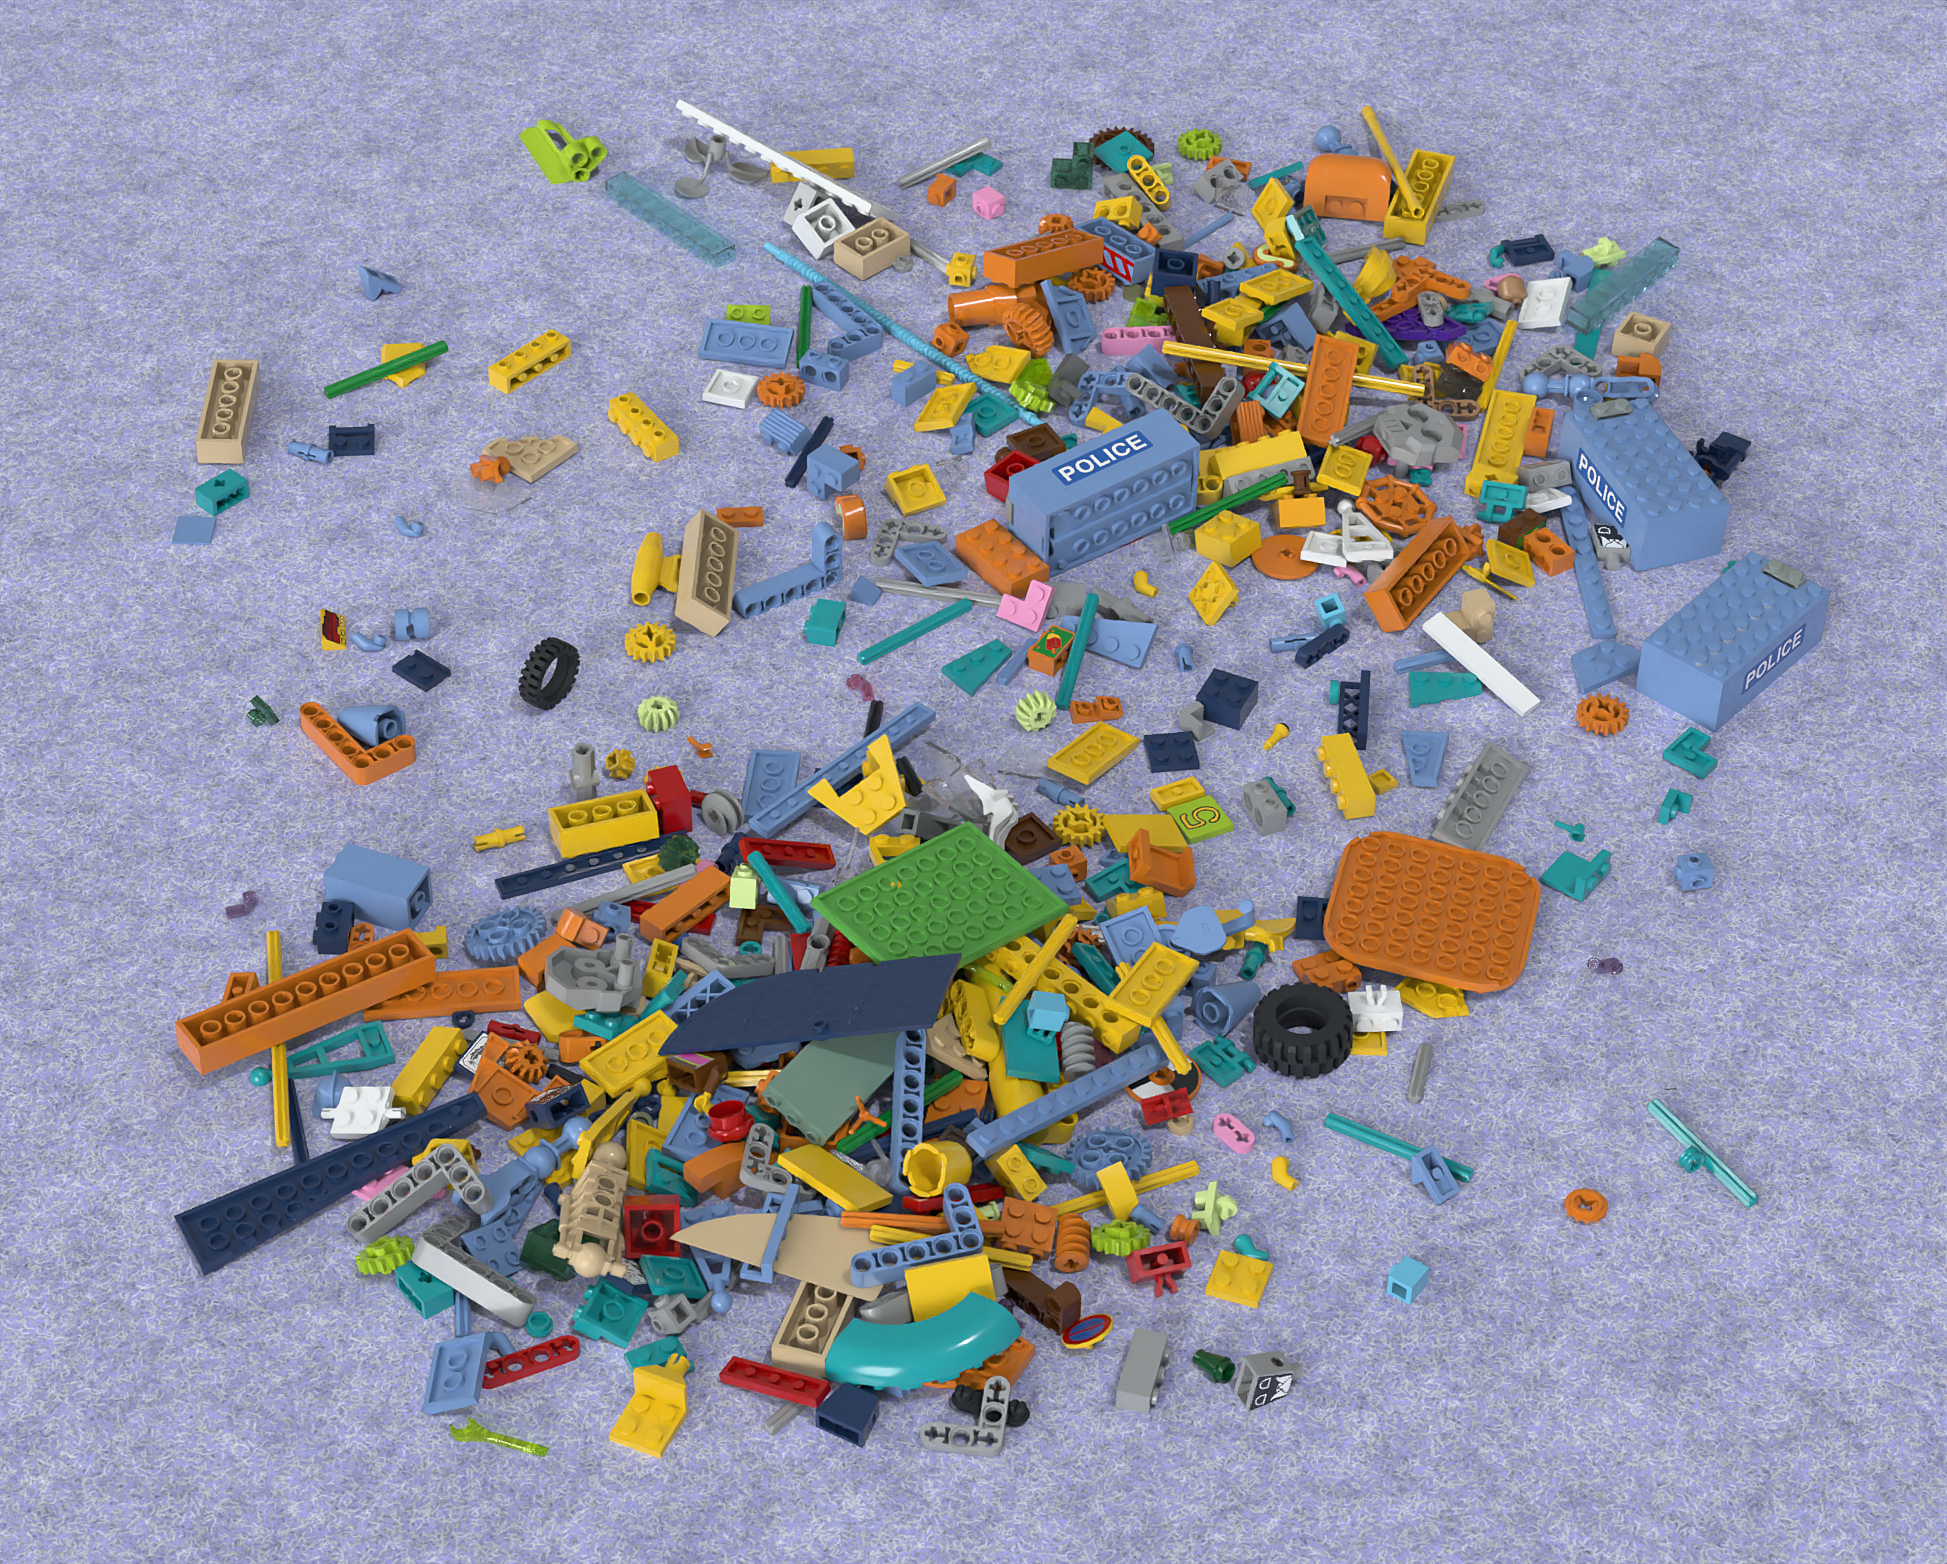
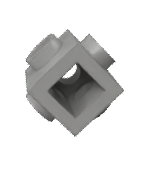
M683 1293L672 1296L668 1294L662 1295L654 1301L655 1307L647 1312L652 1319L653 1327L662 1335L672 1333L679 1335L698 1316Z

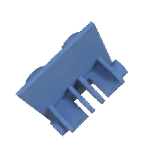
M502 1219L461 1236L462 1244L460 1246L466 1253L504 1277L528 1267Z

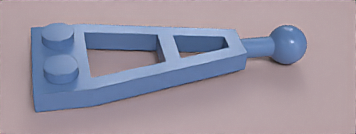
M729 1202L681 1212V1226L683 1230L699 1222L736 1215L734 1204ZM687 1244L708 1289H714L715 1294L711 1298V1307L718 1313L728 1312L733 1305V1299L726 1292L725 1286L731 1285L734 1259L710 1251L701 1253L700 1248ZM723 1262L722 1273L712 1275L708 1265Z

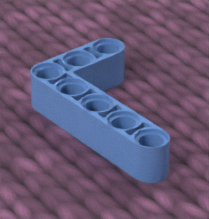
M818 281L813 284V305L846 332L828 341L827 354L838 356L851 362L882 348L883 327L831 283Z
M822 521L818 523L812 530V562L739 590L734 594L732 604L746 619H750L749 617L753 615L758 616L770 611L769 609L781 607L790 603L789 601L801 599L810 595L809 593L819 592L829 588V585L834 583L838 584L842 579V537L828 522Z
M952 1183L944 1190L943 1212L950 1233L855 1254L851 1259L850 1280L852 1284L859 1288H868L906 1279L905 1268L983 1253V1234L968 1189L963 1184ZM972 1245V1246H974V1248H969V1247H966V1246ZM941 1251H945V1252H948V1253H947V1254H942V1253H940V1252H941Z

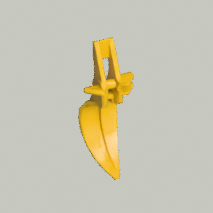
M1372 246L1364 257L1366 263L1354 284H1352V287L1366 304L1371 301V298L1380 296L1391 289L1397 277L1392 266V257L1385 250H1379L1375 246ZM1342 308L1343 314L1346 316V320H1350V322L1354 326H1356V324L1352 321L1349 315Z

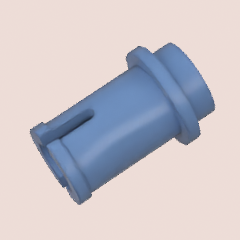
M1187 643L1178 644L1174 654L1179 660L1181 672H1190L1189 665L1191 670L1194 671L1193 648Z
M1137 1203L1129 1215L1133 1218L1132 1221L1143 1224L1154 1235H1157L1166 1221L1147 1209L1146 1204Z

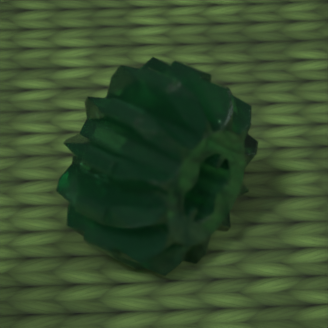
M674 834L672 839L666 838V844L660 846L662 851L657 855L660 859L658 865L666 872L691 863L697 865L696 859L701 856L698 853L700 847L689 836L683 834Z

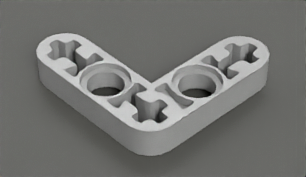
M1559 344L1523 367L1519 372L1520 382L1523 384L1525 377L1532 372H1541L1549 377L1562 368L1572 375L1582 373L1596 379L1602 377V367L1571 347ZM1573 363H1582L1581 365L1577 366L1571 365ZM1543 364H1549V365H1550V366H1548V367H1541V365H1543Z
M894 518L886 519L882 522L871 549L870 562L876 567L888 566L892 561L899 540L914 543L937 540L943 545L947 541V530L939 525ZM916 531V532H919V533H918V534H910L909 532ZM882 542H890V543H892V544L884 545V544H881V543H882Z
M684 937L680 949L683 955L709 973L716 969L726 979L771 975L774 972L776 963L773 957L764 954L725 956L705 941L696 937Z
M763 1123L752 1125L745 1144L739 1173L740 1180L747 1186L780 1195H785L789 1183L800 1185V1202L812 1201L817 1193L816 1189L788 1170L768 1164L774 1138L772 1128ZM759 1136L762 1137V1142H758ZM751 1152H757L761 1154L763 1158H757L753 1156ZM752 1167L756 1168L755 1174L751 1173ZM773 1179H780L785 1185H779Z
M993 1376L986 1381L979 1426L929 1422L922 1427L920 1432L923 1446L933 1451L983 1457L997 1456L1002 1451L1004 1445L1008 1405L1011 1397L1008 1380L1002 1376ZM996 1386L1002 1387V1391L999 1393V1403L994 1402L993 1390L996 1389ZM996 1410L1002 1414V1417L997 1422H990L986 1419V1415L988 1412ZM932 1432H937L938 1434L935 1441L929 1440ZM946 1433H949V1444L945 1442ZM958 1434H966L970 1440L966 1445L960 1446L954 1443V1438ZM975 1435L978 1436V1440H979V1441H977V1445H978L977 1447H974V1445H975V1438H974V1436H975ZM989 1438H994L992 1447H986V1442H988Z

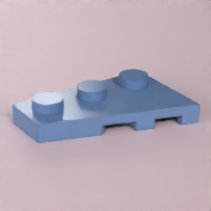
M1401 730L1412 785L1437 787L1449 743V732Z

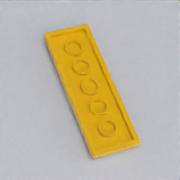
M1493 389L1473 467L1479 462L1518 476L1517 467L1521 465L1532 408L1536 406V395Z

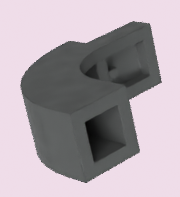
M1074 353L1066 354L1048 384V395L1064 408H1067L1072 401L1079 400L1083 393L1077 389L1081 376L1087 372L1090 365Z
M902 808L896 833L910 834L929 841L966 821ZM971 822L988 836L990 826Z

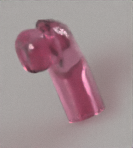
M852 674L846 680V684L851 690H855L857 687L861 690L864 702L874 700L875 697L871 683L861 675Z

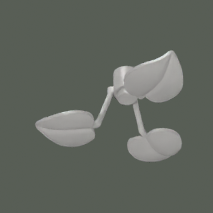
M694 136L686 145L684 155L688 160L695 163L705 161L707 162L699 181L691 177H682L675 182V189L690 198H701L707 195L710 187L703 184L710 163L720 161L724 156L727 167L731 171L730 176L739 182L755 183L766 177L768 172L745 163H734L731 165L729 150H726L727 139L723 136H711L709 145L702 143Z

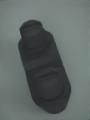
M959 1384L951 1395V1401L958 1410L974 1414L980 1418L984 1393L974 1391L969 1385L966 1387L965 1384ZM995 1398L994 1402L999 1403V1399ZM1018 1399L1009 1402L1007 1424L1013 1426L1023 1425L1030 1417L1027 1404L1024 1401L1019 1402ZM992 1410L986 1415V1419L993 1422L999 1421L1002 1417V1414L996 1410Z

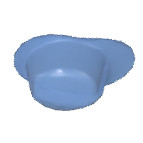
M337 1070L333 1071V1075L326 1076L319 1081L313 1101V1118L322 1119V1108H336L340 1102L344 1087H354L348 1078L339 1075Z

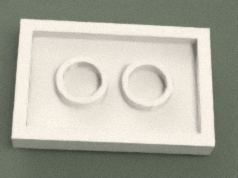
M1570 277L1529 281L1527 286L1528 297L1523 301L1518 318L1519 330L1554 327L1562 324L1572 287Z

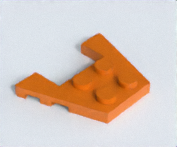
M491 1031L468 1094L476 1091L486 1106L488 1115L485 1117L510 1132L530 1120L525 1108L527 1102L549 1089L571 1084L555 1075L542 1092L537 1091L497 1064L510 1049L511 1044Z
M1019 1336L999 1355L993 1354L982 1361L983 1366L977 1369L973 1367L959 1372L960 1377L943 1383L935 1380L922 1384L929 1387L955 1389L957 1385L965 1384L966 1387L967 1385L971 1386L973 1390H984L986 1381L989 1378L1002 1376L1008 1380L1011 1390L1035 1356V1345ZM996 1386V1389L993 1391H1002V1387Z

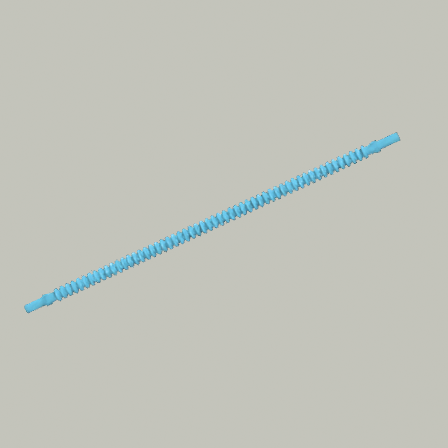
M770 242L764 244L765 250L775 255L779 261H783L787 267L794 269L799 275L810 280L811 283L818 281L831 283L883 327V330H886L887 333L895 336V338H899L904 344L912 347L913 350L924 355L925 358H929L930 361L938 364L939 367H942L948 373L951 372L960 381H964V383L974 382L977 391L982 395L989 392L1019 411V419L1023 418L1027 424H1032L1033 426L1045 423L1037 418L1036 414L1027 411V408L1014 401L1013 398H1009L1004 392L996 389V387L987 383L978 375H974L973 372L965 369L964 366L956 363L955 360L944 355L943 352H939L938 349L930 346L929 343L918 338L917 335H913L912 332H909L900 324H896L891 318L883 315V313L875 310L874 307L866 304V302L854 296L845 288L837 285L836 282L820 274L819 271L808 266L807 263L799 260L794 255L788 254L784 249H779Z

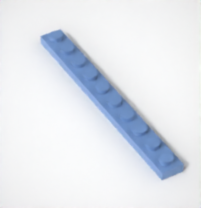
M1555 487V489L1571 496L1572 500L1571 505L1558 509L1568 546L1575 551L1573 567L1592 639H1616V629L1579 491L1576 487Z
M919 701L915 702L749 820V827L768 839L819 802L807 792L810 788L826 778L834 790H837L862 772V761H866V751H869L867 747L886 734L890 739V746L893 750L936 719V712Z
M1152 1041L969 1133L965 1142L984 1159L1169 1065L1170 1060L1165 1051Z

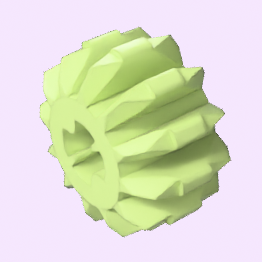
M1035 690L1032 695L1026 693V698L1019 699L1020 704L1015 707L1016 719L1027 731L1032 729L1037 732L1039 728L1045 729V725L1053 723L1052 718L1057 716L1055 702L1044 691L1040 693Z
M661 694L658 697L650 695L649 699H642V704L639 705L638 709L641 727H645L647 732L654 729L656 734L659 729H662L664 732H667L668 728L674 729L679 719L676 701L671 700L670 696L663 698Z

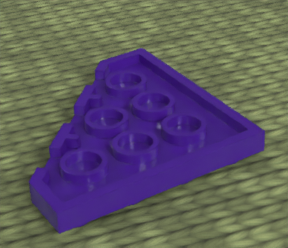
M1418 304L1381 322L1393 339L1454 341L1458 337L1467 334L1465 325L1443 314L1444 323L1435 327L1424 325ZM1351 322L1345 323V332L1361 339H1367L1357 326H1354Z

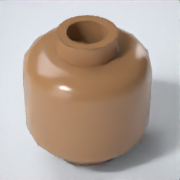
M1514 275L1504 277L1497 286L1499 298L1511 302L1515 305L1514 309L1521 307L1524 299L1528 297L1524 281Z

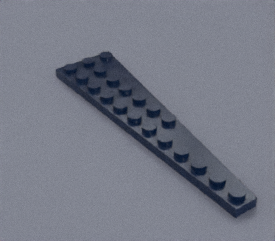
M476 1091L177 1214L174 1216L176 1224L205 1276L219 1270L221 1266L349 1193L361 1189L370 1181L425 1151L431 1140L446 1139L488 1115L486 1106Z

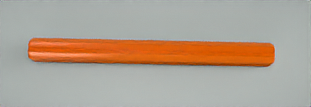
M845 1210L841 1214V1226L871 1229L872 1225L876 1224L906 1231L950 1233L945 1217ZM978 1219L983 1236H1004V1221Z

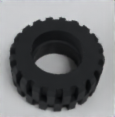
M1295 982V985H1281L1278 990L1274 988L1267 993V996L1262 997L1254 1010L1253 1043L1255 1053L1259 1055V1059L1264 1065L1268 1063L1269 1069L1274 1072L1280 1071L1281 1075L1286 1077L1292 1075L1296 1076V1079H1303L1306 1076L1317 1078L1319 1074L1323 1073L1326 1075L1331 1073L1333 1068L1337 1069L1351 1053L1353 1045V1014L1350 1011L1349 1004L1336 991L1333 993L1331 988L1324 985L1320 987L1317 983L1303 984L1302 982ZM1294 1027H1311L1317 1029L1318 1031L1307 1034H1299L1288 1031V1029Z

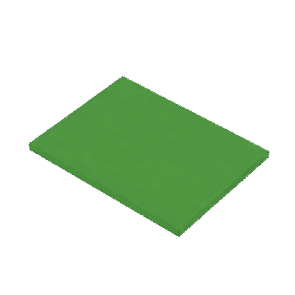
M970 821L811 898L810 904L878 966L881 961L962 953L957 969L1068 913L1069 910L1067 903ZM891 882H894V883H895V885H894L893 887H891V885H890ZM898 882L901 883V887H900V888H897V887H898Z

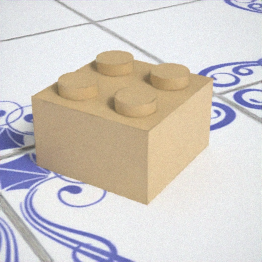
M1630 311L1614 333L1611 354L1615 356L1640 357L1642 352L1658 359L1669 344L1671 323Z

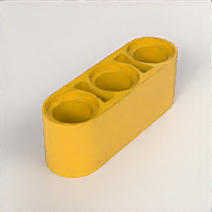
M1134 155L1130 157L1127 167L1132 179L1159 211L1168 210L1172 205L1168 189L1142 156ZM1142 165L1140 170H1133L1134 166ZM1147 181H1154L1153 185L1145 186ZM1161 196L1166 197L1163 202L1156 201Z

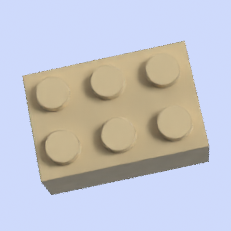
M882 216L834 241V263L862 281L892 266L893 261L898 256H910V234Z

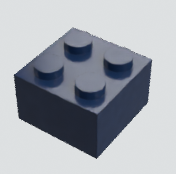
M1155 248L1150 295L1163 297L1164 287L1189 285L1192 293H1194L1197 280L1198 253Z
M1214 668L1196 695V701L1204 705L1203 720L1239 731L1257 703L1259 682Z

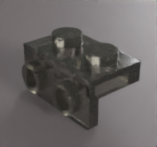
M1444 362L1440 367V376L1434 384V389L1453 400L1477 401L1482 393V383L1480 379L1471 374H1465L1461 368L1454 364Z

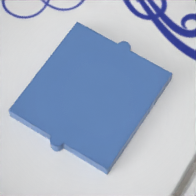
M199 515L195 517L178 516L172 544H189V546L193 544L210 545L217 520L216 517H200Z

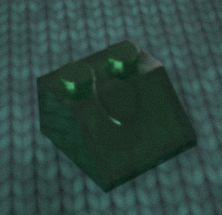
M553 1218L528 1230L519 1260L527 1263L528 1267L533 1270L544 1271L552 1275L551 1277L554 1280L567 1282L579 1274L575 1271L573 1265L568 1264L569 1258L563 1259L553 1255V1246L560 1241V1221ZM583 1234L581 1245L585 1243H596L599 1245L600 1239Z

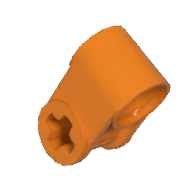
M585 1030L563 1031L558 1035L560 1060L565 1063L579 1062L608 1043V1040L595 1036V1034ZM596 1041H600L599 1047H594Z

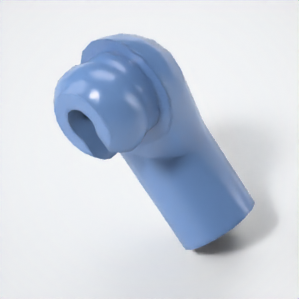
M1270 1111L1268 1115L1264 1116L1263 1122L1265 1126L1269 1129L1276 1126L1280 1131L1283 1143H1293L1295 1141L1292 1124L1278 1111Z

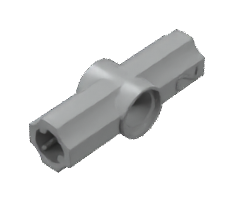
M1471 287L1470 297L1465 300L1448 297L1462 304L1493 302L1494 311L1490 315L1508 321L1514 312L1515 305L1495 297L1494 293L1488 288L1477 290Z
M1098 586L1091 590L1092 594H1098L1100 601L1097 609L1105 614L1106 619L1153 624L1154 619L1136 609L1135 604L1130 598L1124 596L1119 599Z
M577 743L571 749L573 769L569 770L570 781L574 789L575 803L597 798L596 786L600 785L592 744Z
M823 916L816 919L812 934L807 939V949L800 970L819 968L820 972H823L825 969L832 941L835 938L834 934L837 930Z

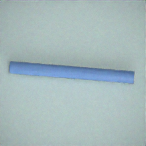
M1228 212L1186 239L1183 251L1233 220L1234 215Z

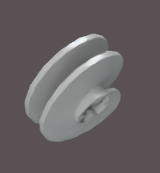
M717 789L706 795L702 800L703 818L707 826L717 835L723 836L726 832L730 833L744 825L745 815L738 799L729 791Z

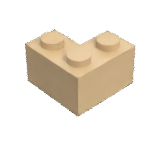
M1486 588L1463 592L1461 610L1443 613L1475 643H1484L1492 639L1496 605Z

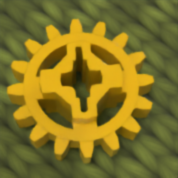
M647 621L642 626L638 623L636 624V629L629 628V633H625V650H627L628 656H634L635 661L641 658L642 663H645L647 660L655 663V659L664 661V656L671 657V651L676 650V634H673V629H667L666 624L658 626V622L652 625Z
M1076 803L1075 808L1066 805V811L1059 809L1058 815H1054L1052 831L1062 839L1063 845L1069 842L1070 846L1079 845L1081 849L1084 848V844L1093 847V841L1100 843L1101 837H1105L1106 828L1102 823L1104 814H1097L1098 808L1096 807L1090 810L1088 804L1080 807Z

